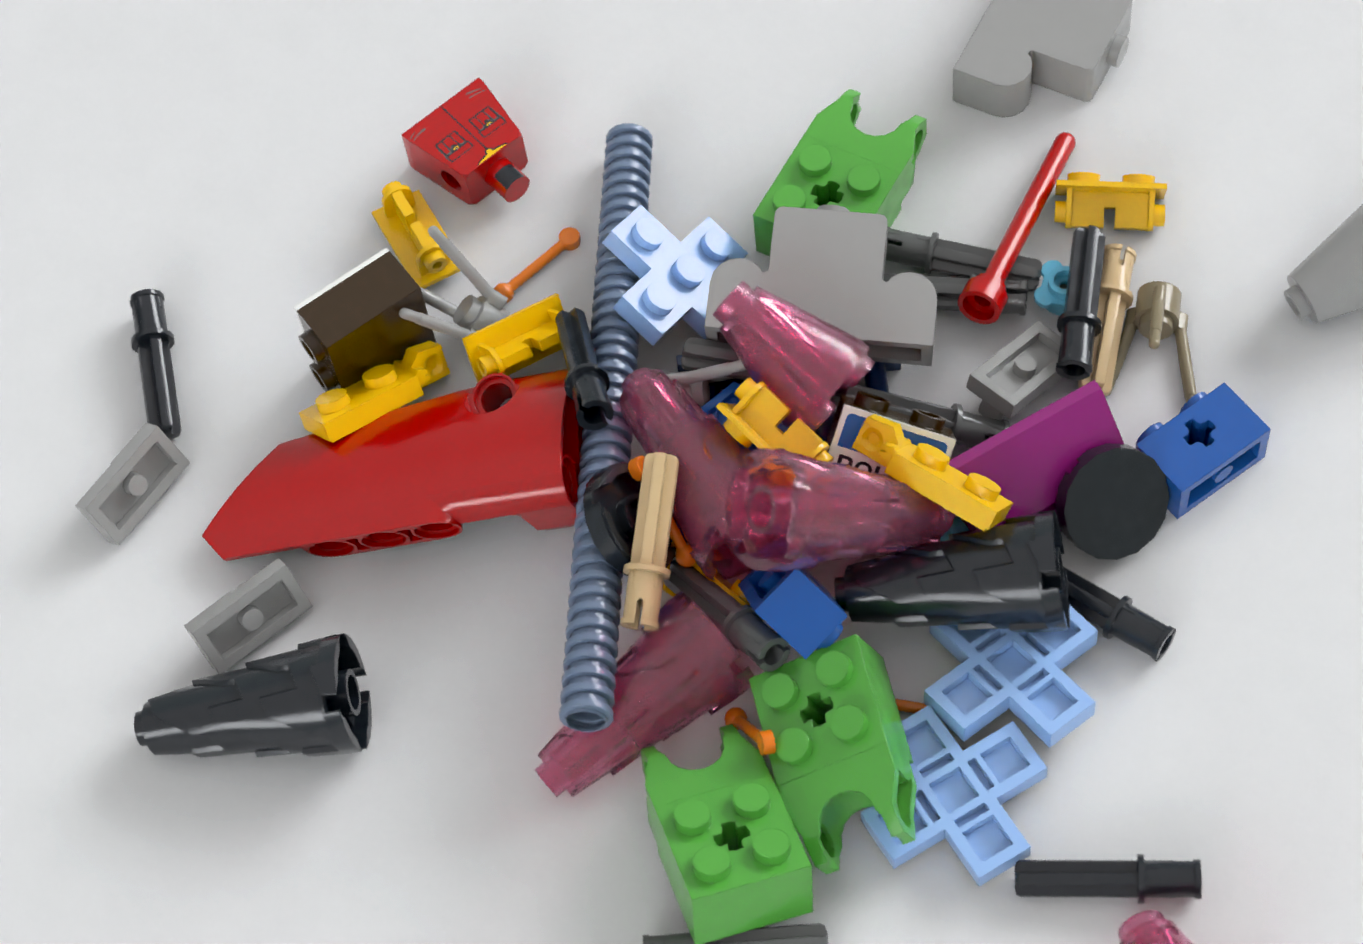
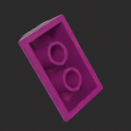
M1093 380L949 461L948 465L967 476L969 473H977L999 485L1001 488L1000 495L1013 502L1005 517L1007 519L1036 512L1053 510L1056 512L1055 504L1058 486L1065 473L1068 472L1070 474L1079 463L1076 459L1087 450L1106 443L1124 444L1104 393L1099 384ZM946 509V513L948 514L950 519L957 516ZM960 518L966 524L969 530L979 529L976 526L965 521L964 519Z

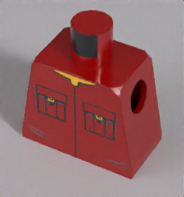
M479 77L401 134L410 166L468 205L479 203L493 191H496L507 202H514L520 199L529 187V178L521 172L528 163L523 136Z

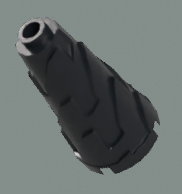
M1053 510L1007 518L1000 525H996L989 530L974 529L949 534V540L898 548L892 550L891 555L848 565L845 569L844 577H836L834 580L835 600L845 612H848L852 622L894 623L899 627L957 625L958 630L1009 628L1010 631L1018 633L1066 631L1070 628L1067 569H1063L1061 554L1065 553L1057 514Z
M344 633L298 644L296 650L246 662V668L192 680L191 686L176 689L149 699L144 704L142 711L136 712L134 716V731L138 743L141 746H148L154 755L193 754L198 757H213L255 752L256 757L298 753H303V755L307 756L350 754L367 749L372 728L370 690L360 692L356 678L366 676L365 668L355 643L351 637Z

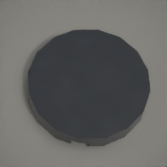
M1106 443L1087 450L1076 459L1079 463L1070 474L1068 472L1065 473L1058 486L1055 509L1060 529L1075 547L1097 559L1118 560L1137 553L1156 536L1166 518L1169 501L1166 476L1153 458L1128 444Z
M620 462L595 472L586 484L583 505L585 521L595 546L611 566L621 574L628 576L623 572L624 564L630 563L641 481L635 480L630 475L627 462ZM673 512L672 517L676 523V518ZM670 536L665 568L674 559L676 547H671Z

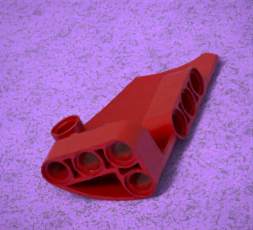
M567 369L514 379L503 373H493L483 377L475 387L394 409L333 443L315 434L281 443L239 484L219 509L202 534V537L223 560L231 561L300 548L314 556H346L445 539L460 534L463 530V523L510 515L522 517L536 530L547 531L575 526L583 427L579 425L576 419L574 401L568 397L564 388V379L568 371ZM510 399L506 404H504L503 406H501V404H502L505 400Z

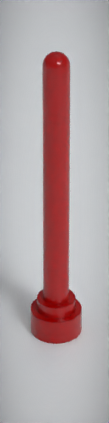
M1063 132L1056 136L985 273L970 278L958 298V307L962 314L971 321L979 324H992L1000 317L1008 300L1004 282L1075 148L1076 141L1072 134Z

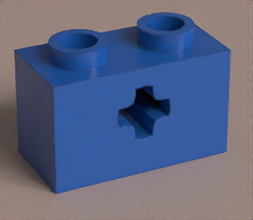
M1224 382L1208 394L1199 392L1191 397L1181 408L1180 413L1163 425L1158 422L1148 427L1137 439L1135 449L1153 458L1165 474L1169 492L1167 509L1176 519H1179L1263 459L1266 454L1271 429Z
M779 543L738 584L753 610L805 660L815 650L831 646L842 633L843 626L841 623L848 615L828 589Z

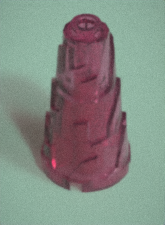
M646 367L637 369L629 374L621 386L623 392L619 401L622 415L646 455L663 452L678 458L679 468L673 516L692 549L690 552L692 558L705 576L714 580L715 569L718 570L724 580L739 576L755 568L778 543L783 547L785 544L779 538L777 532L786 524L794 534L803 516L802 507L791 491L784 489L748 448L743 449L712 413L707 415L676 378L671 380L662 370H650Z
M758 448L746 454L745 456L751 457L754 461L750 466H736L726 498V525L729 540L743 541L747 553L735 554L745 566L755 571L779 572L809 569L815 567L817 563L828 560L861 558L863 554L902 552L907 546L940 542L941 537L951 528L954 520V513L911 489L906 483H901L889 475L867 472L847 464L815 460L811 457L803 456V454L792 453L783 448Z
M683 592L677 593L660 609L658 631H644L643 626L640 629L643 634L617 661V672L614 675L616 688L613 691L615 703L612 707L614 714L612 724L603 730L595 732H580L563 725L537 753L542 763L534 771L556 797L565 790L574 797L607 774L611 773L614 776L640 757L641 749L655 746L661 740L665 741L708 712L710 715H713L751 687L749 679L754 677V674L749 666L743 671L737 666L734 661L741 655L693 600L688 604L686 594Z

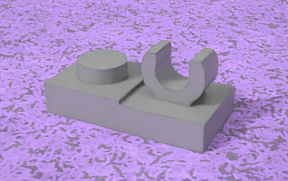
M1037 321L969 375L966 388L982 399L978 412L982 416L1001 420L1003 415L1011 419L1039 395L1044 394L1063 377L1057 374L1056 363H1058L1061 337Z
M145 423L114 458L108 469L75 505L109 542L120 545L190 464L189 460L157 425Z
M277 558L268 566L263 567L260 572L245 583L240 584L234 591H230L190 620L184 627L211 667L218 674H221L313 606L287 565Z

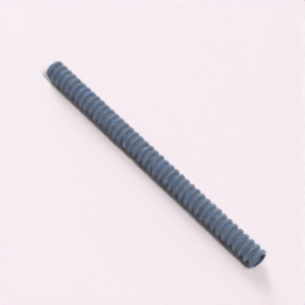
M634 123L616 125L606 135L590 335L598 365L606 370L610 379L607 394L614 414L612 421L605 417L608 423L605 428L599 430L583 428L582 430L583 442L580 448L578 502L576 503L577 516L574 522L575 533L573 534L572 578L569 583L571 593L568 596V625L565 632L567 641L564 644L566 657L563 660L564 674L561 681L563 690L560 693L562 706L559 709L560 721L565 726L580 732L603 730L612 724L614 718L612 707L615 703L613 691L616 688L614 675L617 672V662L615 659L618 656L617 642L619 640L618 626L620 624L619 610L621 609L620 595L622 593L621 579L623 574L611 566L595 546L585 521L583 499L586 484L595 472L612 464L628 463L632 456L631 443L633 441V414L635 412L634 400L636 397L635 386L637 383L636 372L638 368L637 358L640 338L639 333L613 307L640 278L602 242L637 207L642 205L647 211L649 208L648 198L650 193L653 136L649 130Z

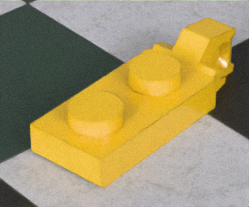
M427 341L406 349L403 359L394 361L393 365L383 364L375 366L362 375L363 380L345 389L337 388L322 393L315 399L316 404L299 412L304 429L333 443L370 424L384 414L423 396L422 388L450 374L442 346L433 341Z
M873 414L866 418L852 445V448L886 467L884 473L982 531L989 530L1004 521L1013 502L1000 495V486L989 478L977 473L965 475L948 465L950 458L944 452L925 443H918L917 446L913 443L911 444L910 439L904 437L901 424L879 415Z

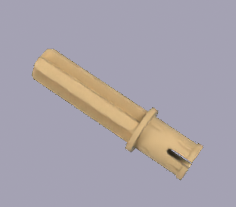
M1119 243L1105 245L1097 317L1101 320L1102 328L1101 333L1094 340L1093 371L1090 377L1078 382V387L1080 388L1095 380L1101 387L1105 397L1110 394L1112 389L1125 310L1131 307L1133 302V294L1129 288L1137 254L1135 250L1127 246L1124 259H1120L1123 244Z
M663 452L649 453L644 458L630 563L624 564L623 572L628 575L623 617L621 618L620 625L638 631L639 622L641 625H644V631H658L663 581L669 579L671 571L665 568L679 460L676 456Z

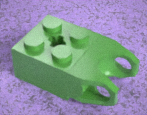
M852 89L843 93L839 99L815 116L754 212L756 251L770 256L775 211L779 207L784 206L817 209L822 205H839L847 208L850 212L884 215L887 218V226L891 228L901 211V203L914 182L916 159L927 135V119L914 115L886 135L873 136L864 134L855 127L861 111L858 103L861 93Z
M857 634L833 643L829 647L814 651L806 660L801 656L783 664L777 670L766 671L749 678L762 731L771 730L774 734L776 750L774 754H769L779 794L795 829L802 836L816 868L827 875L840 870L841 835L844 826L849 818L862 808L874 807L883 817L891 837L899 838L903 845L916 840L914 811L917 785L910 765L913 763V759L884 659L876 650Z
M732 724L719 727L722 740L720 746L722 755L714 764L703 769L689 770L679 768L671 763L666 755L658 751L654 746L641 749L642 769L645 776V790L647 794L648 823L658 846V854L694 944H705L813 912L812 865L763 756L758 749L739 734Z

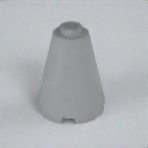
M1363 204L1287 276L1290 288L1284 291V296L1299 319L1302 320L1308 316L1314 323H1320L1363 308Z

